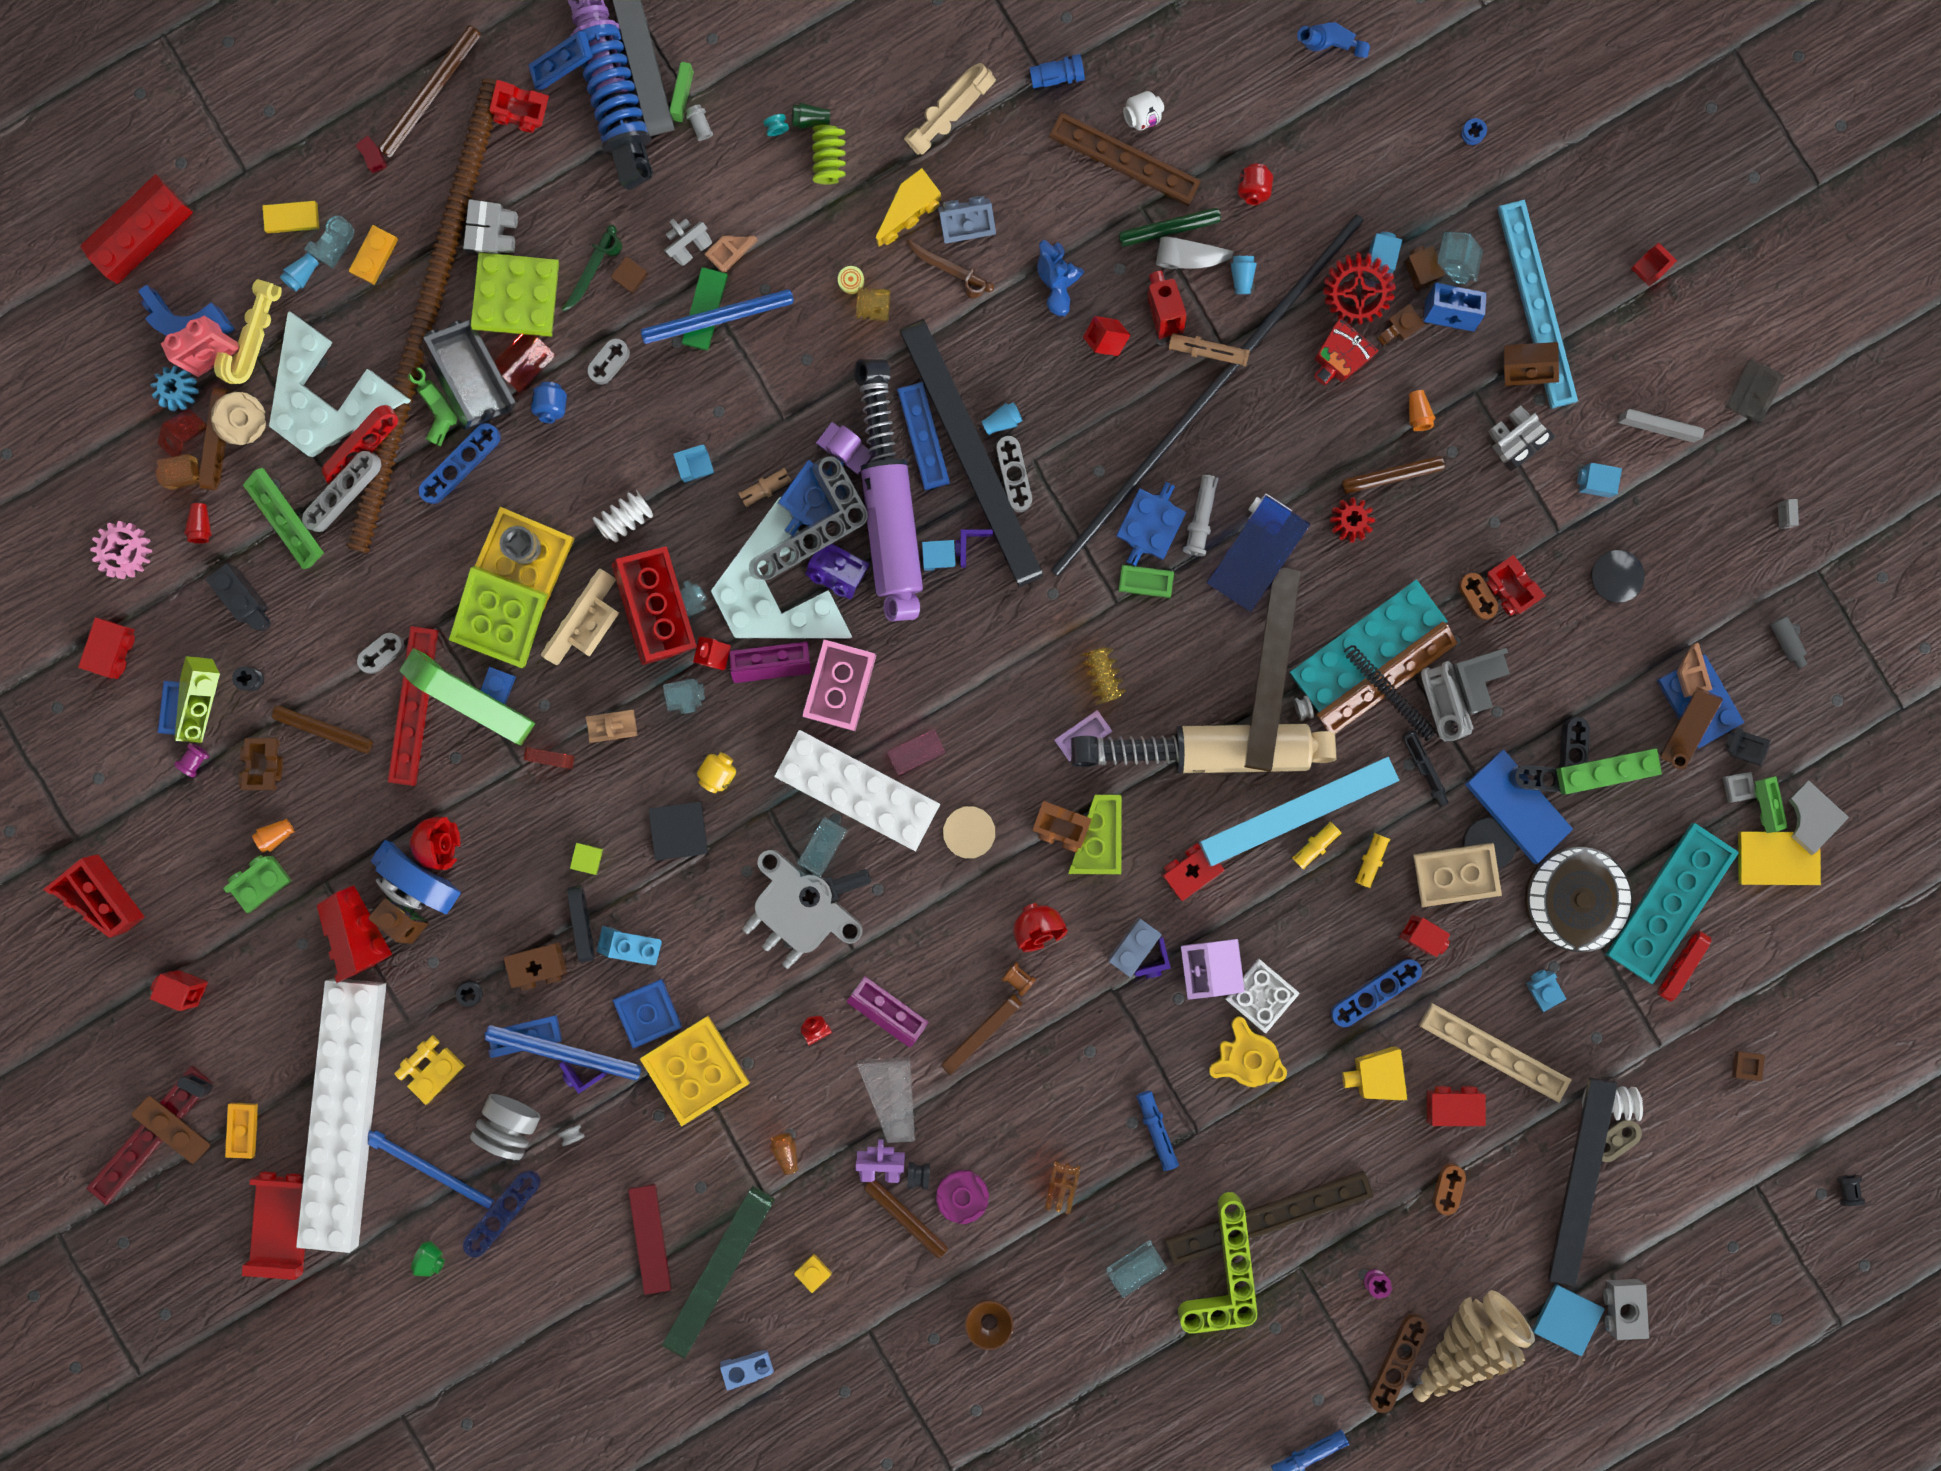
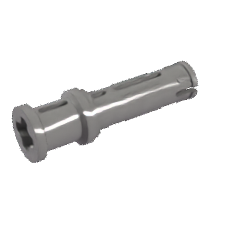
M1202 475L1193 521L1187 527L1189 531L1188 540L1182 550L1187 554L1195 556L1206 555L1204 550L1206 538L1211 532L1210 526H1208L1219 479L1211 475Z

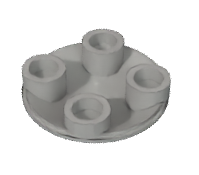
M384 877L376 879L380 889L395 903L413 909L423 908L420 901L411 897Z

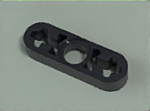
M582 885L568 887V901L578 959L580 963L594 961L595 951L584 888Z

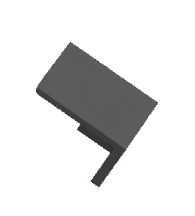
M1507 648L1453 664L1469 715L1493 707L1485 682L1510 674L1504 654L1508 653Z

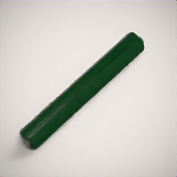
M1212 208L1121 231L1119 233V240L1121 245L1125 247L1219 223L1221 214L1218 208Z

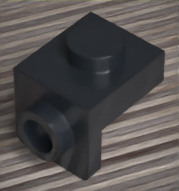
M1737 728L1735 734H1730L1726 748H1729L1728 753L1731 757L1762 767L1772 742Z

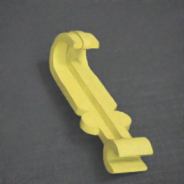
M259 279L254 282L252 290L256 299L253 308L245 313L244 318L248 324L242 328L238 341L239 352L234 354L233 360L232 356L225 352H217L214 372L217 377L226 383L241 384L250 378L265 335L263 328H267L271 322V317L268 314L271 302L277 301L280 298L281 287Z

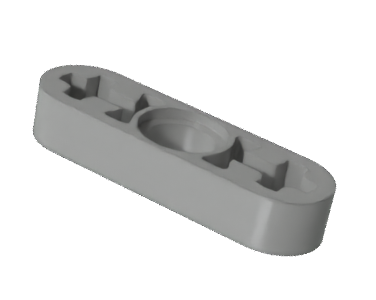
M1005 436L998 441L996 448L1004 486L1013 510L1024 512L1029 509L1032 503V494L1018 440L1012 436ZM1006 442H1009L1010 446H1015L1016 449L1012 450L1013 460L1019 458V462L1013 461L1006 465L1003 464V461H1008L1007 453L1001 451ZM1011 467L1019 468L1022 472L1020 480H1009L1006 474L1008 469ZM1024 483L1025 487H1020L1022 497L1027 496L1028 500L1024 501V506H1019L1018 503L1013 502V499L1017 496L1016 489L1010 491L1009 486L1017 487Z

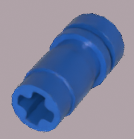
M1081 54L1072 55L1071 59H1068L1067 56L1063 57L1061 61H1052L1029 67L1033 88L1048 87L1066 81L1070 84L1072 80H1076V82L1084 81L1085 75Z

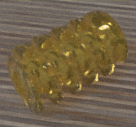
M1103 647L1080 655L1089 657L1083 662V666H1092L1086 672V675L1095 676V679L1089 685L1098 686V689L1092 693L1093 696L1101 697L1095 703L1096 705L1121 698L1120 696L1126 692V688H1117L1123 682V679L1114 678V675L1120 672V669L1111 668V665L1117 659L1108 658V655L1114 651L1113 648Z

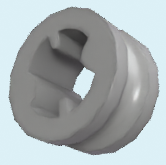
M1307 695L1303 696L1302 700L1295 698L1294 706L1298 719L1303 721L1305 717H1309V719L1314 718L1309 697Z
M580 1124L558 1133V1137L563 1139L562 1146L569 1145L585 1137L584 1133L582 1134L579 1131L581 1128Z

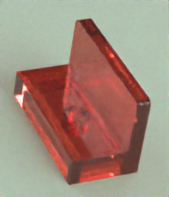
M521 334L494 363L501 376L520 392L553 359L555 354L536 335Z

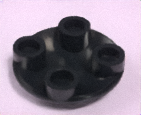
M1623 550L1605 553L1596 561L1591 569L1594 588L1608 602L1631 600L1641 591L1645 580V573L1641 562L1633 554Z

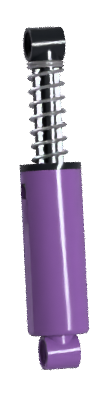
M859 359L855 364L854 377L856 383L861 386L860 392L865 395L861 399L862 402L866 403L862 410L867 414L864 422L868 424V428L865 432L870 435V438L866 442L871 445L868 453L872 455L869 463L861 465L860 468L865 507L868 513L867 523L876 594L878 597H886L884 600V613L889 621L915 620L920 612V603L915 594L923 590L907 460L893 459L896 453L892 452V445H895V443L891 442L890 435H893L894 432H890L889 425L893 422L888 420V414L891 411H887V404L890 401L886 400L885 393L889 392L887 390V383L890 378V367L884 359Z

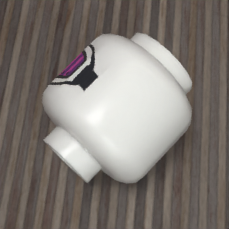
M1150 91L1130 97L1126 102V107L1123 108L1126 123L1129 127H1134L1136 130H1144L1158 124L1161 120V112L1164 111L1161 98L1159 96L1155 97Z

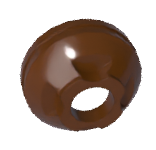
M983 1300L978 1302L967 1314L965 1321L966 1334L970 1341L981 1349L994 1350L1000 1348L1008 1342L1013 1333L1012 1315L1007 1307L998 1301ZM986 1314H992L997 1318V1324L991 1329L985 1328L981 1323L982 1317Z

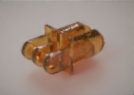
M1054 1160L1045 1204L1046 1210L1051 1209L1055 1186H1057L1059 1189L1055 1211L1061 1212L1065 1191L1069 1189L1065 1214H1071L1081 1166L1077 1165L1075 1168L1069 1166V1163L1061 1165L1058 1164V1161ZM1056 1172L1063 1173L1062 1179L1055 1178ZM1067 1174L1075 1175L1073 1182L1066 1180Z

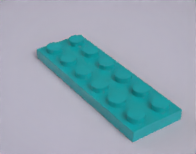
M1416 579L1295 667L1289 674L1304 695L1309 697L1311 704L1319 713L1367 678L1363 677L1364 673H1360L1361 669L1357 670V666H1353L1354 662H1349L1350 658L1346 659V655L1354 650L1353 647L1345 653L1344 650L1347 647L1355 645L1357 649H1360V653H1363V656H1366L1367 660H1370V663H1373L1374 667L1379 669L1441 622L1447 623L1448 621Z
M1691 823L1631 914L1627 925L1614 940L1605 955L1649 984H1653L1739 852L1696 823Z

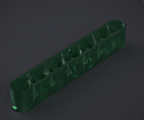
M752 1185L663 1342L662 1346L684 1359L686 1358L775 1200L774 1197Z

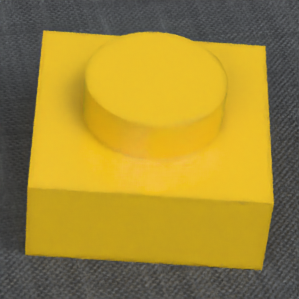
M815 1254L794 1272V1275L811 1293L832 1274Z

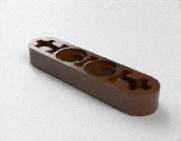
M214 388L211 394L199 475L201 489L216 491L220 485L226 441L221 439L213 429L211 410L219 398L231 393L229 389Z
M1012 994L940 1066L949 1075L955 1072L1022 1006L1023 1002L1015 994Z
M1409 1314L1404 1318L1369 1392V1402L1373 1409L1379 1413H1387L1393 1408L1427 1336L1428 1324L1418 1314ZM1419 1321L1418 1324L1421 1330L1413 1332L1412 1338L1416 1341L1413 1344L1409 1339L1403 1337L1405 1334L1410 1337L1412 1330L1409 1325L1411 1323L1416 1324ZM1407 1344L1411 1347V1353L1408 1357L1400 1358L1397 1355V1349L1400 1345ZM1395 1368L1399 1370L1400 1376L1397 1381L1389 1382L1386 1380V1372L1389 1369ZM1384 1383L1388 1387L1385 1392L1387 1402H1381L1380 1405H1378V1402L1375 1398L1376 1396L1381 1397L1383 1395L1385 1389L1383 1386H1381V1384Z

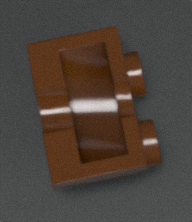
M245 738L244 746L240 750L241 761L245 762V770L240 772L238 777L241 790H277L275 781H281L283 771V757L277 756V748L280 745L277 738Z

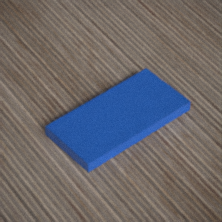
M1501 750L1465 785L1534 864H1537L1573 828L1540 791L1518 789L1511 784L1510 772L1518 765L1505 750ZM1524 773L1519 774V779L1523 781L1530 780Z

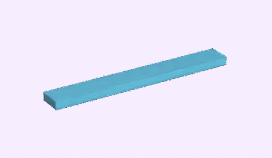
M1525 200L1501 205L1497 209L1533 343L1558 342L1559 382L1544 383L1550 409L1576 403L1578 398Z
M1386 757L1199 842L1209 866H1213L1399 781L1389 757Z

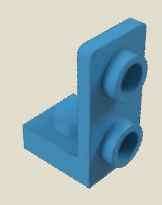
M602 926L596 952L609 958L656 965L662 941L657 938L624 933L612 927Z

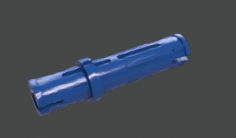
M1152 1090L1137 1094L1136 1098L1144 1116L1142 1118L1143 1123L1147 1125L1163 1171L1178 1167L1179 1163L1162 1121L1164 1118L1163 1114L1158 1110Z
M1340 1429L1299 1452H1291V1456L1271 1465L1273 1471H1305L1306 1467L1348 1446L1349 1443Z

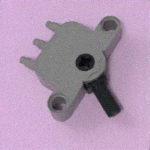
M768 850L760 854L758 867L772 882L758 897L755 903L756 912L746 922L742 930L749 934L763 921L773 930L762 946L765 951H769L781 938L792 946L793 950L782 963L786 969H789L803 953L811 952L817 948L830 932L834 933L843 942L849 944L855 943L860 939L863 933L862 924L835 900L840 899V894L870 884L871 877L867 869L833 880L832 876L823 878L814 874L805 875L776 850ZM768 854H772L777 858V866L774 869H768L764 865V858ZM807 889H810L811 893H817V897L814 898V903L812 904L810 900L805 901L804 899ZM846 924H853L857 927L858 934L856 937L848 938L845 936L843 928Z

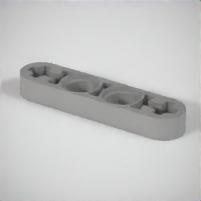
M368 451L358 453L305 510L302 517L304 526L315 532H323L378 474L381 468L380 458ZM353 476L354 484L350 489H347V480ZM336 495V504L330 508V498Z

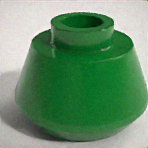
M424 1242L418 1249L411 1264V1271L414 1276L431 1277L434 1273L439 1274L445 1259L442 1258L443 1252L433 1242Z

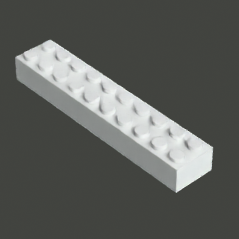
M335 978L325 980L296 1248L350 1253L359 1246L369 1152L368 1132L371 1130L386 983L345 979L336 984Z

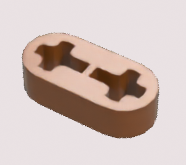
M1476 573L1463 576L1459 581L1458 588L1475 617L1480 620L1494 617L1498 611V603L1484 579ZM1468 578L1470 581L1475 580L1477 582L1475 590L1478 595L1472 589H1466L1465 586L1468 585ZM1478 598H1481L1484 604L1490 603L1489 614L1487 612H1480L1479 608L1482 607V604Z
M1447 1164L1442 1167L1433 1196L1434 1207L1443 1215H1451L1457 1211L1466 1181L1465 1172L1455 1164ZM1453 1170H1455L1459 1178L1458 1180L1453 1179L1450 1188V1180L1446 1175L1447 1173L1452 1174ZM1449 1191L1448 1198L1452 1201V1204L1447 1205L1443 1209L1440 1200L1446 1199L1447 1192Z

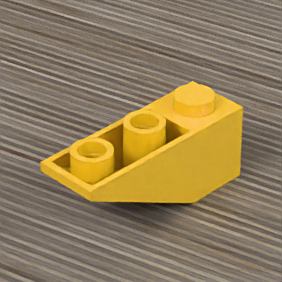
M922 168L901 183L877 233L876 242L879 247L884 243L889 245L898 237V232L905 227L906 229L912 228L918 223V217L925 212L929 214L939 207L941 192Z

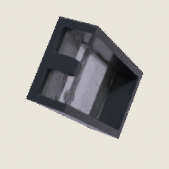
M461 320L451 323L447 329L441 331L434 329L423 336L419 348L423 351L461 422L463 430L511 412L516 402L477 330H472L471 320L463 323Z

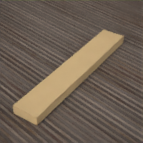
M1430 1003L1418 1025L1560 1103L1572 1081L1570 1078L1433 1003Z

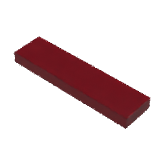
M656 1184L629 1188L644 1295L671 1291L672 1287Z

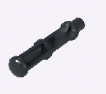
M1414 730L1408 731L1402 736V740H1404L1415 762V766H1417L1420 774L1425 776L1432 789L1430 795L1436 799L1439 807H1442L1449 803L1445 795V788L1416 734L1417 732Z

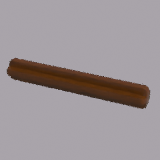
M1437 456L1344 479L1342 481V488L1345 494L1442 471L1445 468V463L1442 456Z
M275 706L271 717L277 721L363 753H369L373 747V741L282 706Z
M876 1179L865 1184L864 1190L936 1258H941L947 1252V1246Z

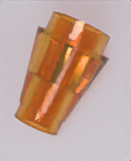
M782 1133L774 1136L770 1140L772 1144L770 1149L783 1174L789 1175L797 1172L799 1168L795 1138H792L791 1133Z

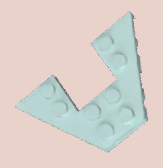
M289 311L269 427L306 455L314 457L323 452L326 447L334 446L341 442L340 439L354 432L375 408L381 405H389L394 409L403 403L407 404L411 401L374 372L366 369L338 411L304 386L333 342Z
M778 498L711 590L735 638H853L829 590L781 613L766 581L755 579L750 574L749 563L754 557L791 537L789 535L791 530L786 533L784 529H786L792 517L787 510L777 504L780 500ZM786 547L783 548L780 552V557L790 553V550ZM760 561L757 566L760 575L762 573L759 568L767 564L765 561Z

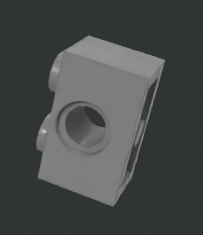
M1639 1279L1606 1280L1607 1289H1604L1603 1297L1605 1304L1608 1305V1315L1605 1316L1607 1332L1616 1340L1649 1339L1646 1284ZM1629 1304L1630 1309L1628 1313L1621 1315V1307Z

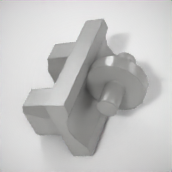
M674 219L669 221L673 229L665 235L670 241L677 235L680 238L665 248L664 252L668 257H673L681 266L693 258L685 248L692 240L700 251H703L712 244L708 233L705 231L708 228L703 222L700 221L684 233V230L691 225L687 219L679 224Z

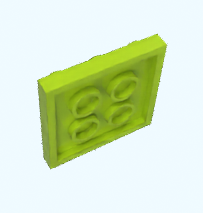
M479 253L471 320L472 330L552 337L559 260Z
M473 566L468 575L449 640L517 667L524 668L548 593Z

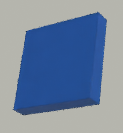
M663 979L612 1000L633 1049L683 1027Z

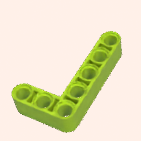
M1233 1192L1224 1193L1218 1200L1228 1295L1183 1302L1179 1306L1177 1314L1181 1327L1188 1333L1246 1327L1252 1325L1257 1319L1245 1209L1239 1196ZM1228 1205H1237L1236 1210L1233 1212L1225 1211ZM1232 1230L1240 1231L1237 1237L1231 1238L1228 1236ZM1237 1255L1243 1256L1242 1261L1238 1263L1231 1262L1233 1257ZM1239 1281L1247 1282L1242 1288L1234 1287ZM1241 1307H1249L1246 1313H1238ZM1216 1310L1223 1311V1313L1218 1317L1211 1316V1314ZM1193 1313L1197 1315L1191 1321L1185 1319L1188 1314Z

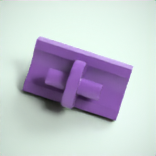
M878 1139V1147H867V1151H857L856 1171H859L860 1180L862 1182H872L875 1180V1172H885V1181L898 1183L901 1172H904L905 1153L894 1152V1147H884V1139Z

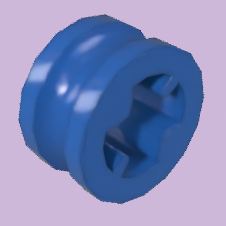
M1478 118L1468 120L1461 130L1463 141L1469 145L1480 143L1487 133L1485 122ZM1471 126H1475L1474 130L1476 128L1479 129L1480 132L1477 137H1473L1474 134L1469 135L1468 131L1471 129Z

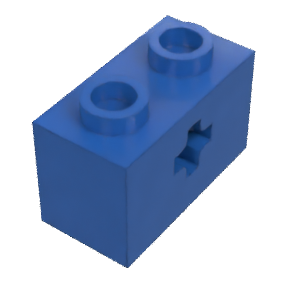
M1435 283L1425 299L1424 322L1474 332L1485 316L1486 293Z

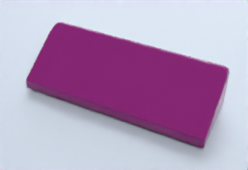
M808 641L730 651V668L733 682L740 683L810 674L811 663Z
M864 976L847 1000L849 1005L908 1047H912L929 1023L866 976Z

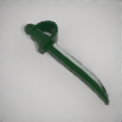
M614 225L607 227V233L604 232L598 246L592 245L595 250L562 311L569 310L584 295L604 254L612 257L621 252L622 242L615 235L617 229ZM613 238H615L614 245L609 248Z

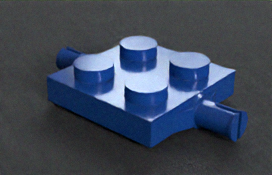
M810 460L806 461L777 502L793 517L786 529H784L786 533L791 530L789 533L791 536L796 533L801 524L809 526L834 512L814 476V463ZM830 465L827 470L822 468V471L826 476L831 475L833 470L832 465ZM838 485L835 489V495L840 500L845 496V489L843 486Z
M1165 482L1159 495H1152L1142 489H1138L1116 534V537L1126 541L1133 548L1126 561L1128 564L1137 566L1142 553L1151 554L1161 560L1164 559L1186 514L1185 511L1175 507L1169 501L1175 488L1174 485Z

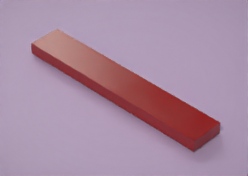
M410 626L406 659L412 649L415 648L434 660L439 630ZM404 675L388 782L416 786L429 694L414 686Z

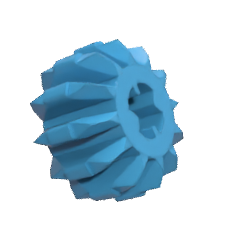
M173 366L172 370L163 367V375L154 374L158 382L150 384L152 388L156 389L152 396L159 400L158 404L161 407L165 408L168 406L171 411H176L178 407L182 410H187V401L192 404L195 403L191 396L192 394H198L199 391L193 388L197 380L190 377V372L181 370L179 366ZM174 385L177 388L176 391L172 389Z

